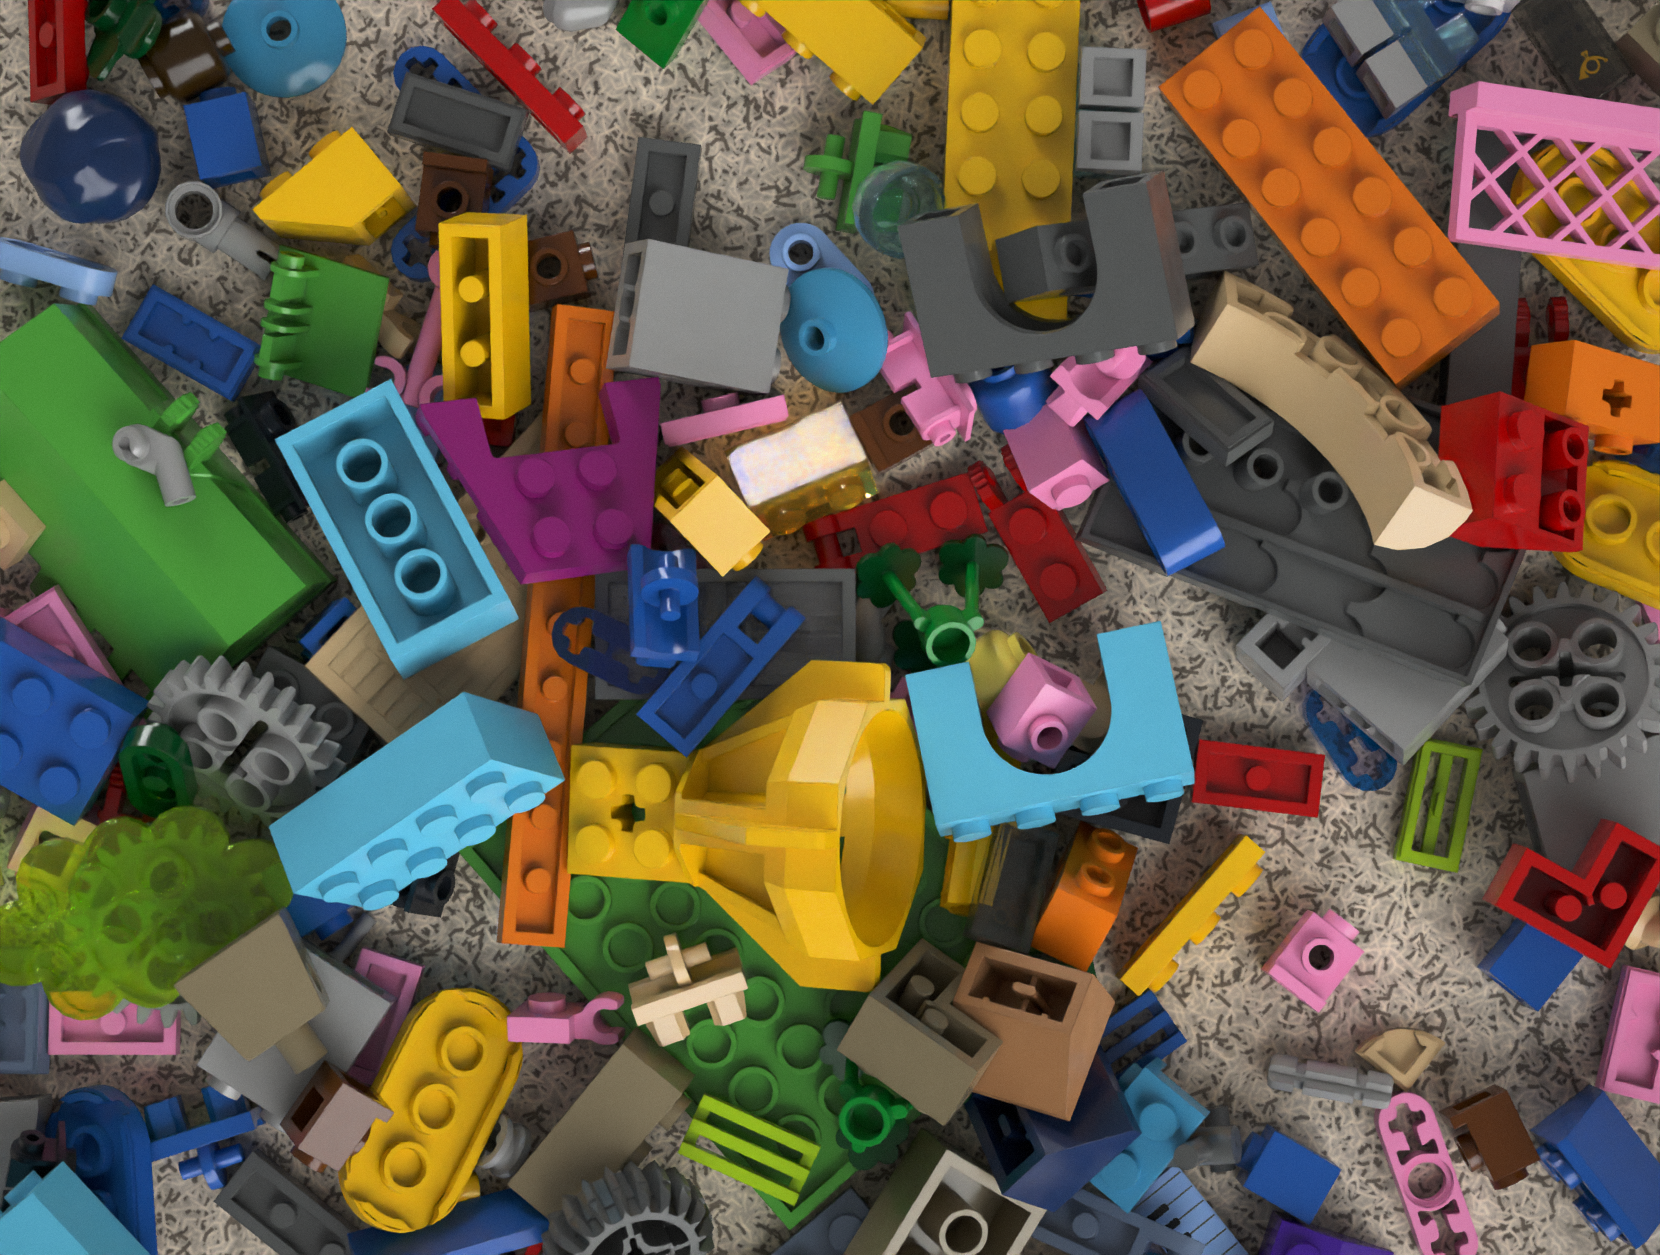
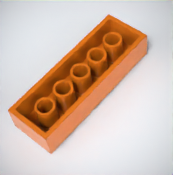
M1260 6L1158 86L1169 108L1244 202L1249 203V208L1379 371L1400 391L1500 314L1499 301Z

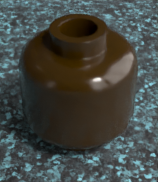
M186 9L162 21L161 30L155 44L143 57L138 58V61L161 99L170 95L175 101L186 104L198 98L202 92L214 89L229 80L230 67L225 57L236 52L217 18L205 23L199 13Z

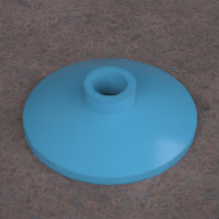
M232 0L222 23L223 29L236 52L225 57L230 68L248 87L271 97H297L319 88L337 70L346 48V23L336 0ZM278 21H287L291 24L290 35L282 41L271 39L270 29L272 25Z
M818 268L798 277L788 288L791 294L790 307L786 318L780 323L782 343L790 361L807 381L823 390L844 393L865 386L879 373L885 361L888 348L887 324L876 297L860 279L840 269Z

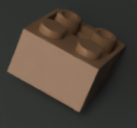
M976 941L953 999V1006L1001 1039L1003 1043L972 1092L1070 1121L1115 1004L1114 999L1095 975Z

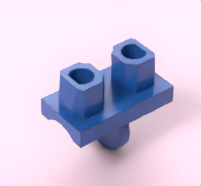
M631 544L627 553L630 657H635L636 663L640 666L671 668L677 660L696 662L700 653L699 588L696 572V550L683 548L675 551H657L649 549L644 545Z
M210 1085L201 1088L210 1121L190 1127L181 1094L144 1106L145 1124L150 1139L152 1162L197 1148L198 1156L179 1162V1171L183 1180L204 1175L211 1190L220 1189L227 1185L226 1167L245 1161L244 1150L240 1143L220 1149L217 1141L255 1130L257 1126L266 1123L259 1115L262 1111L260 1105L251 1108L246 1096L241 1094L238 1100H233L219 1093Z

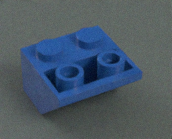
M1589 1084L1534 1126L1530 1132L1541 1145L1536 1151L1541 1159L1539 1162L1556 1182L1561 1180L1569 1190L1575 1189L1580 1195L1572 1204L1588 1226L1595 1233L1600 1231L1609 1242L1619 1238L1631 1247L1638 1249L1647 1242L1660 1224V1164L1606 1093Z

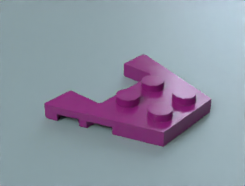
M659 377L604 383L598 395L612 444L495 458L491 454L477 398L419 405L415 414L418 427L425 437L431 435L449 463L446 470L452 480H460L479 510L476 517L520 585L627 570V553L631 544L644 545L651 549L661 392Z

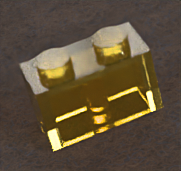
M842 402L724 451L747 507L770 530L761 540L762 542L778 535L791 534L799 530L804 524L835 511L851 509L861 503L862 500L879 493L868 460Z

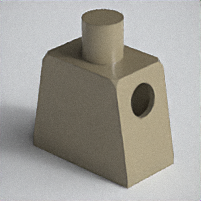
M285 906L183 974L173 985L178 993L248 1061H251L275 1045L294 1073L299 1074L328 1053L327 1048L308 1021L324 1011L330 1000L291 915Z

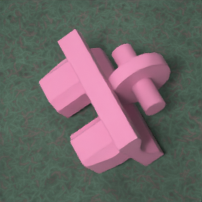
M1137 346L1115 349L1114 357L1093 364L1078 365L1076 364L1075 356H1069L1050 375L1059 386L1048 397L1046 403L1060 418L1072 427L1087 412L1098 420L1139 375L1144 372L1152 361L1146 355H1139Z

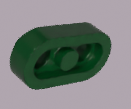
M151 722L131 728L126 734L119 753V763L129 801L137 810L155 819L164 821L185 819L191 812L198 792L187 743L174 728L163 723Z

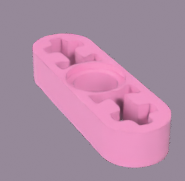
M1393 1091L1388 1108L1375 1109L1374 1124L1419 1253L1421 1255H1446L1440 1249H1431V1242L1439 1239V1231L1435 1219L1428 1215L1420 1221L1418 1212L1438 1210L1452 1200L1454 1210H1442L1441 1212L1450 1230L1454 1233L1462 1232L1463 1239L1454 1243L1456 1252L1454 1255H1476L1478 1249L1477 1233L1431 1105L1424 1098L1411 1091ZM1404 1103L1410 1111H1420L1421 1119L1412 1123V1129L1417 1142L1423 1146L1431 1140L1433 1150L1414 1151L1399 1161L1397 1151L1410 1150L1404 1133L1399 1129H1389L1388 1122L1397 1117L1395 1107ZM1425 1162L1434 1163L1440 1168L1443 1175V1183L1440 1190L1429 1198L1414 1196L1408 1185L1410 1172L1418 1164Z

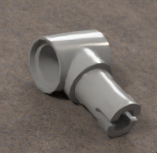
M187 181L177 185L169 193L165 203V216L171 228L180 237L195 241L213 254L219 249L259 275V278L263 281L268 278L272 272L270 270L271 264L259 257L257 253L259 251L263 252L277 261L279 246L282 244L275 242L240 219L241 211L221 199L207 184L199 181ZM190 195H202L209 199L213 205L211 220L199 229H190L183 226L177 217V209L180 202Z

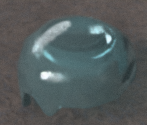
M896 160L874 167L858 184L852 204L854 225L862 239L872 249L893 258L903 259L904 255L897 226L918 213L945 209L947 202L940 177L921 164Z

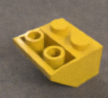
M351 127L343 134L335 130L318 141L309 152L312 160L293 176L289 171H286L271 180L259 194L263 201L252 210L280 238L370 246L417 207V205L360 135Z

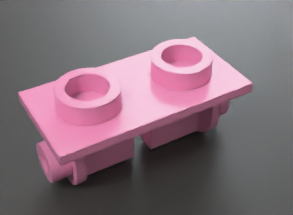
M908 311L904 314L902 334L894 337L892 332L888 331L887 354L880 373L894 394L913 384L917 386L918 390L901 398V404L923 440H931L935 446H941L949 442L956 435V428L966 442L971 438L974 413L977 411L974 394L967 383H955L953 375L931 378L919 323L911 311Z

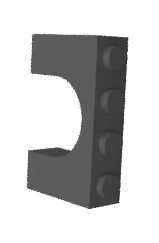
M1164 170L1100 181L1083 193L1097 262V284L1087 309L1083 314L1072 318L1059 320L1041 318L1024 311L1014 303H1007L1005 294L994 275L978 203L918 213L898 225L897 228L931 378L953 375L955 383H969L992 376V368L1014 365L1016 374H1028L1052 367V359L1075 356L1076 364L1086 365L1102 362L1114 357L1115 349L1137 346L1139 355H1151L1176 348V340L1191 329L1195 322Z

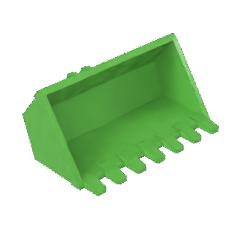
M54 303L0 342V481L5 479L46 525L44 531L28 551L41 566L40 571L30 584V589L37 597L59 584L65 595L78 608L76 612L90 634L93 636L98 631L113 647L114 650L107 660L121 682L134 671L150 689V692L145 697L147 700L153 697V691L170 669L174 670L182 660L192 664L197 656L202 655L213 665L219 656H224L234 670L316 600L337 579L286 524L280 515L274 516L268 502L221 451L219 446L223 439L226 438L227 432L218 422L202 429L192 418L200 403L192 392L183 394L176 400L92 305ZM141 424L176 439L182 447L196 498L181 505L165 506L156 476L131 466L115 456L112 450V439L117 430L125 426ZM148 708L143 717L147 720L153 711Z

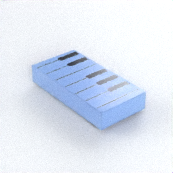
M1166 1167L1132 1209L1133 1212L1205 1244L1202 1255H1249L1179 1167Z

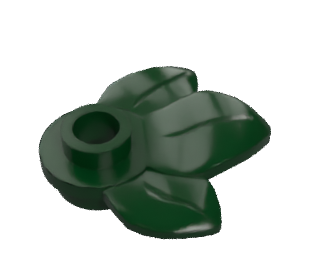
M156 0L89 1L85 12V20L94 26L96 36L87 56V65L90 75L100 82L105 80L111 73L115 63L123 55L132 59H138L143 57L152 48L158 38L162 25L161 12L154 5Z

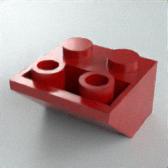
M1501 391L1441 406L1438 458L1440 461H1454L1467 488L1473 509L1467 520L1450 537L1478 547L1556 552L1582 551L1586 514L1585 494L1587 458L1589 454V426Z

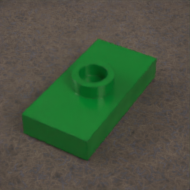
M631 0L615 30L664 69L676 58L709 0Z

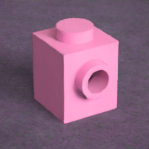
M1045 404L1029 423L1016 429L1003 430L1028 491L1053 510L1060 511L1064 508L1081 504L1090 497L1093 490L1110 481L1083 419L1074 427L1069 426Z
M1028 652L986 713L998 735L997 743L1004 752L1020 762L1027 763L1032 758L1054 769L1097 710V707L1078 676Z

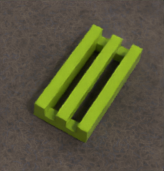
M1429 738L1414 754L1393 854L1394 860L1458 873L1483 749ZM1432 751L1440 753L1421 848L1420 852L1411 850ZM1455 756L1464 758L1445 856L1441 857L1434 855Z
M704 1092L678 1150V1154L795 1206L821 1145ZM710 1111L803 1153L799 1163H795L707 1123L706 1119ZM699 1135L791 1176L792 1179L789 1186L697 1145L696 1142Z

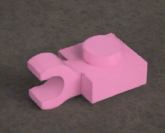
M607 991L598 994L587 1004L583 1002H566V995L561 993L544 992L528 996V1000L524 1001L507 1016L508 1041L570 1044L574 1039H586L601 1045L615 1044L625 1036V1028L605 1025L600 1018V1010H617L624 1004V995Z

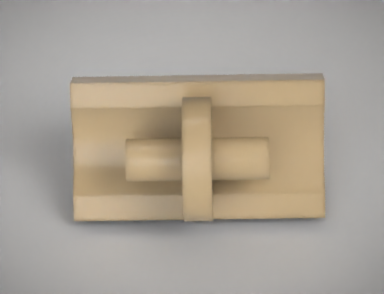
M676 932L663 936L668 955L645 962L649 977L628 984L632 999L631 1010L637 1026L646 1024L660 1047L684 1040L690 1034L684 1010L707 1003L715 1026H725L743 1020L747 1016L744 990L748 989L737 947L711 956L706 942L683 949Z

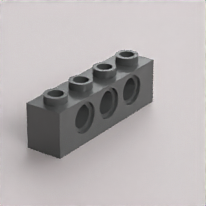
M1248 202L1172 211L1186 281L1220 277L1224 270L1233 273L1259 265ZM1088 220L1035 226L995 240L1007 303L1095 293L1097 262Z

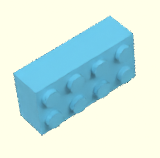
M391 379L275 439L390 660L404 680L519 619L507 593Z
M462 692L268 827L293 894L323 899L328 903L338 902L363 907L365 910H377L396 901L399 897V891L418 878L429 877L444 869L447 865V859L466 846L479 844L492 837L496 832V826L515 813L526 812L540 805L545 800V793L565 781V778L538 714Z

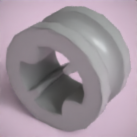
M500 1114L476 1166L481 1169H489L498 1178L506 1179L514 1175L521 1168L530 1151L532 1141L530 1130L520 1123H512L509 1117Z

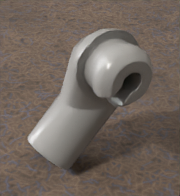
M544 0L543 13L545 18L549 22L554 23L558 29L573 32L600 27L610 19L620 0Z
M133 424L117 430L112 439V450L115 456L131 466L155 475L165 506L181 505L196 498L182 447L176 439L141 424Z

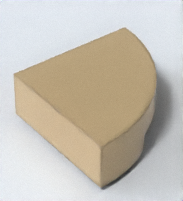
M1391 1028L1370 1036L1354 1052L1379 1072L1390 1074L1393 1077L1394 1084L1407 1092L1444 1046L1445 1042L1419 1029Z

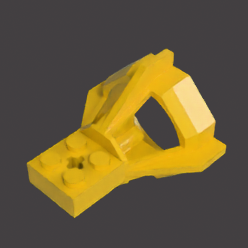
M811 660L704 748L694 749L688 757H685L675 747L598 742L571 745L567 874L689 883L694 887L698 886L704 889L799 986L857 992L873 991L880 983L881 954L897 948L924 869L927 781L919 741L906 700L890 698V667L885 663ZM635 802V806L639 808H645V820L637 822L634 820L632 803ZM840 837H845L840 863Z

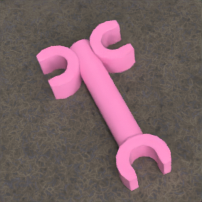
M438 250L433 253L428 263V275L432 283L435 284V288L408 371L402 363L388 356H377L374 363L393 372L395 377L394 385L404 404L418 408L420 404L433 403L436 394L443 390V375L432 377L442 348Z

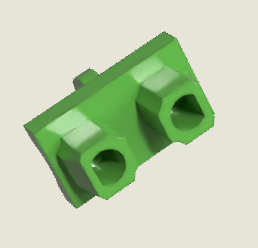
M864 110L861 118L854 119L847 159H842L845 137L832 134L827 135L824 155L805 156L803 170L820 176L817 191L818 198L835 200L838 179L843 180L835 231L854 234L863 226L869 228H891L897 224L901 192L871 186L874 165L903 170L906 167L912 134L881 124L883 114Z

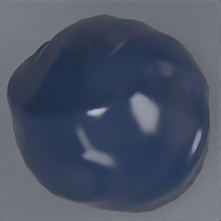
M78 90L61 96L30 126L20 146L19 159L21 166L41 201L57 216L72 223L105 224L128 219L142 210L152 198L161 173L159 135L156 128L132 104L122 97L97 90Z

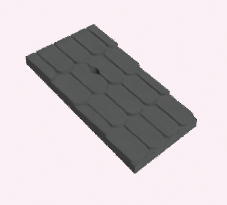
M1194 318V322H1195V325H1194V335H1195V331H1196L1197 324H1198V322H1199V320L1196 319V318ZM1192 343L1179 344V348L1187 345L1191 349ZM1165 358L1152 361L1150 368ZM1235 386L1274 420L1272 435L1226 467L1149 400L1209 508L1226 546L1170 575L1171 577L1243 606L1254 607L1357 650H1366L1440 681H1448L1461 687L1472 685L1526 550L1478 547L1450 536L1425 548L1395 550L1374 545L1369 525L1358 501L1331 463L1298 430L1253 396ZM1403 393L1430 424L1432 431L1427 441L1438 455L1441 407ZM1253 463L1261 469L1263 478L1255 474ZM1105 468L1110 481L1096 489L1075 540L1166 576L1107 468Z

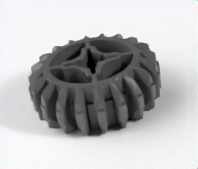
M630 1160L622 1172L613 1173L605 1166L603 1178L593 1183L582 1179V1190L577 1195H562V1210L548 1214V1230L541 1234L543 1242L542 1255H706L715 1248L712 1240V1231L714 1230L713 1218L699 1188L693 1185L690 1179H686L684 1175L680 1174L676 1167L665 1170L654 1160L641 1170Z

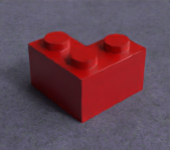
M1601 818L1570 872L1531 849L1513 843L1482 899L1592 961L1611 969L1660 882V846L1618 822Z

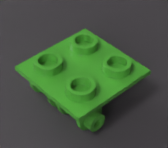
M284 244L280 245L277 261L271 262L270 270L274 272L270 298L265 299L263 305L268 310L267 317H262L260 326L265 328L260 353L254 356V363L259 366L258 376L268 380L281 381L283 376L286 375L354 398L365 393L366 388L370 386L390 277Z

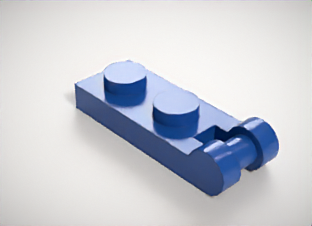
M758 576L743 589L701 638L700 653L696 662L682 661L636 714L685 757L692 753L806 620V617L793 606L785 609L768 593L772 588ZM750 614L770 629L758 644L739 629L740 625Z

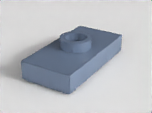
M0 946V1074H49V991L52 988L53 946Z

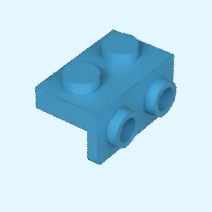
M1159 1057L1153 1059L1144 1068H1141L1134 1062L1118 1080L1142 1134L1089 1181L1127 1214L1135 1207L1172 1161L1175 1149L1188 1141L1210 1113L1209 1110L1162 1072L1167 1064Z

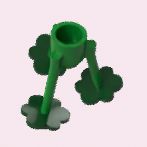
M971 534L965 538L964 542L952 539L946 541L940 547L939 559L943 565L939 568V579L944 584H954L957 594L965 598V609L962 611L952 605H936L928 610H924L919 606L910 594V591L916 585V578L913 574L918 571L922 561L921 556L912 548L901 550L896 543L890 542L882 546L880 551L868 553L857 562L855 572L859 580L855 584V593L858 597L862 599L869 598L871 603L877 608L889 607L897 600L911 618L898 622L892 631V639L899 647L894 653L893 660L899 668H910V673L912 674L963 663L970 659L976 647L974 631L981 628L984 624V619L979 612V596L984 592L985 587L996 589L1003 583L1002 570L1008 564V553L1003 546L994 543L987 544L985 537L982 535Z
M855 1017L850 1022L845 1019L836 1018L825 1024L822 1034L825 1043L819 1048L820 1060L828 1065L833 1064L832 1070L834 1075L843 1081L838 1091L846 1103L839 1115L840 1129L836 1133V1142L841 1148L849 1149V1161L858 1170H869L878 1161L886 1165L892 1164L899 1157L897 1145L903 1143L909 1135V1124L905 1117L913 1106L903 1097L895 1098L886 1088L879 1085L867 1084L861 1086L858 1081L864 1072L858 1068L856 1063L837 1051ZM972 1093L962 1105L966 1104L971 1099Z

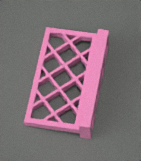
M1482 81L1450 92L1448 117L1458 118L1447 237L1450 242L1660 270V254H1654L1638 233L1655 216L1658 215L1660 218V191L1643 169L1657 156H1660L1659 108ZM1477 129L1493 131L1509 152L1490 171L1475 153ZM1515 135L1526 136L1528 138L1524 140L1522 143H1520V141L1517 139ZM1541 139L1552 140L1567 160V163L1548 179L1528 154V151ZM1574 144L1586 146L1581 151H1578ZM1600 147L1610 149L1625 169L1606 187H1604L1586 162V159ZM1631 152L1641 153L1643 155L1636 160V158L1633 156ZM1515 162L1536 189L1516 207L1495 180ZM1573 171H1575L1594 197L1574 215L1554 189L1556 185ZM1474 175V177L1477 179V182L1472 185ZM1631 179L1651 205L1632 223L1612 197ZM1483 189L1504 216L1489 230L1469 228L1471 200ZM1541 198H1543L1562 224L1548 238L1537 237L1522 217ZM1599 207L1602 208L1619 231V234L1605 247L1595 245L1580 225ZM1511 225L1516 234L1504 233L1503 231ZM1569 234L1574 242L1561 240ZM1627 242L1632 250L1619 248Z

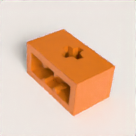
M1578 340L1531 345L1524 401L1589 426L1588 439L1594 441L1593 449L1598 452L1629 455L1632 454L1633 445L1660 443V365Z
M1080 821L1050 877L1027 945L1081 971L1087 972L1118 916L1138 847L1125 842L1120 835L1109 829L1096 828Z

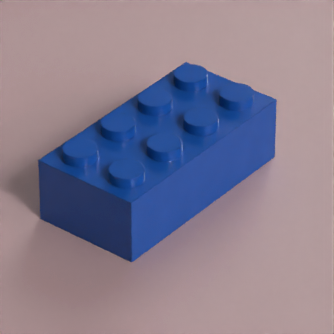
M0 617V785L75 826L92 809L119 761V753L127 732L139 725L148 709L147 703L149 700Z

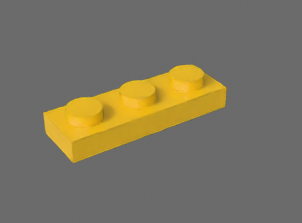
M1238 834L1115 976L1137 996H1140L1147 987L1153 993L1160 990L1178 969L1179 964L1172 958L1186 942L1190 940L1195 945H1198L1218 924L1221 916L1215 912V909L1229 893L1232 892L1239 898L1257 880L1263 869L1256 863L1265 854V851L1247 835Z

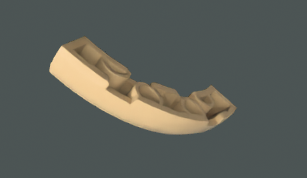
M1224 270L1210 294L1197 324L1191 346L1190 363L1224 378L1253 396L1281 416L1311 442L1331 463L1354 494L1369 525L1374 545L1395 550L1425 548L1448 538L1467 520L1473 509L1467 488L1454 461H1440L1438 455L1427 441L1432 428L1420 412L1386 376L1337 335L1330 334L1329 336L1319 338L1290 318L1294 311L1292 305L1255 284Z

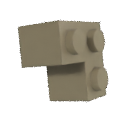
M921 938L868 995L838 1046L837 1051L856 1063L858 1068L864 1073L877 1078L908 1100L916 1110L929 1115L945 1126L970 1096L1003 1041L953 1006V999L966 968Z

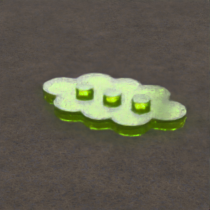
M190 804L177 805L163 812L150 826L128 816L112 817L97 825L84 843L65 837L51 838L36 845L21 860L16 874L19 899L9 901L0 906V983L9 986H26L42 982L43 989L51 1005L64 1016L79 1021L96 1020L111 1013L123 998L145 1008L163 1007L173 1002L180 995L173 985L183 974L281 907L285 906L287 908L292 902L294 894L275 843L261 838L244 839L232 843L230 834L222 819L210 809Z

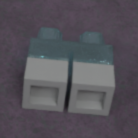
M1341 0L1329 8L1322 22L1351 67L1365 60L1356 71V75L1385 120H1387L1431 87L1447 79L1459 66L1458 62L1479 42L1478 35L1467 18L1461 13L1436 29L1423 9L1437 0ZM1403 35V37L1399 38L1395 42L1391 43L1387 47L1383 48L1382 50L1374 54V52L1377 49L1381 48L1382 46L1389 43L1398 36Z
M1082 46L1080 63L1077 66L1073 178L1116 179L1139 175L1142 171L1144 113H1142L1145 101L1147 49Z

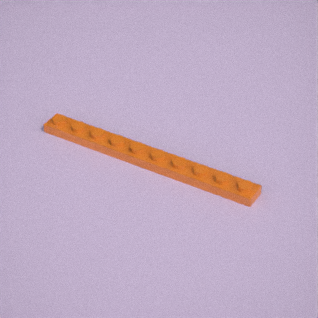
M562 304L552 307L539 453L608 445L609 431L598 394L604 383L614 381V370L606 369L615 311ZM595 575L530 583L527 587L517 708L539 715L565 781L545 793V800L537 807L526 812L515 813L507 819L496 941L498 943L565 948L571 874H567L571 745L582 744L595 602Z

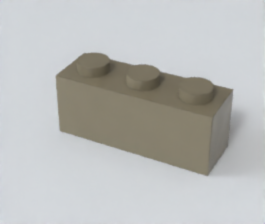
M635 1027L507 1185L548 1218V1214L562 1210V1195H577L582 1190V1179L593 1183L603 1178L605 1166L613 1173H617L619 1170L622 1172L630 1160L638 1167L653 1148L644 1139L657 1124L668 1131L691 1103V1100L683 1092L695 1074L662 1047L658 1046L655 1041L638 1027Z

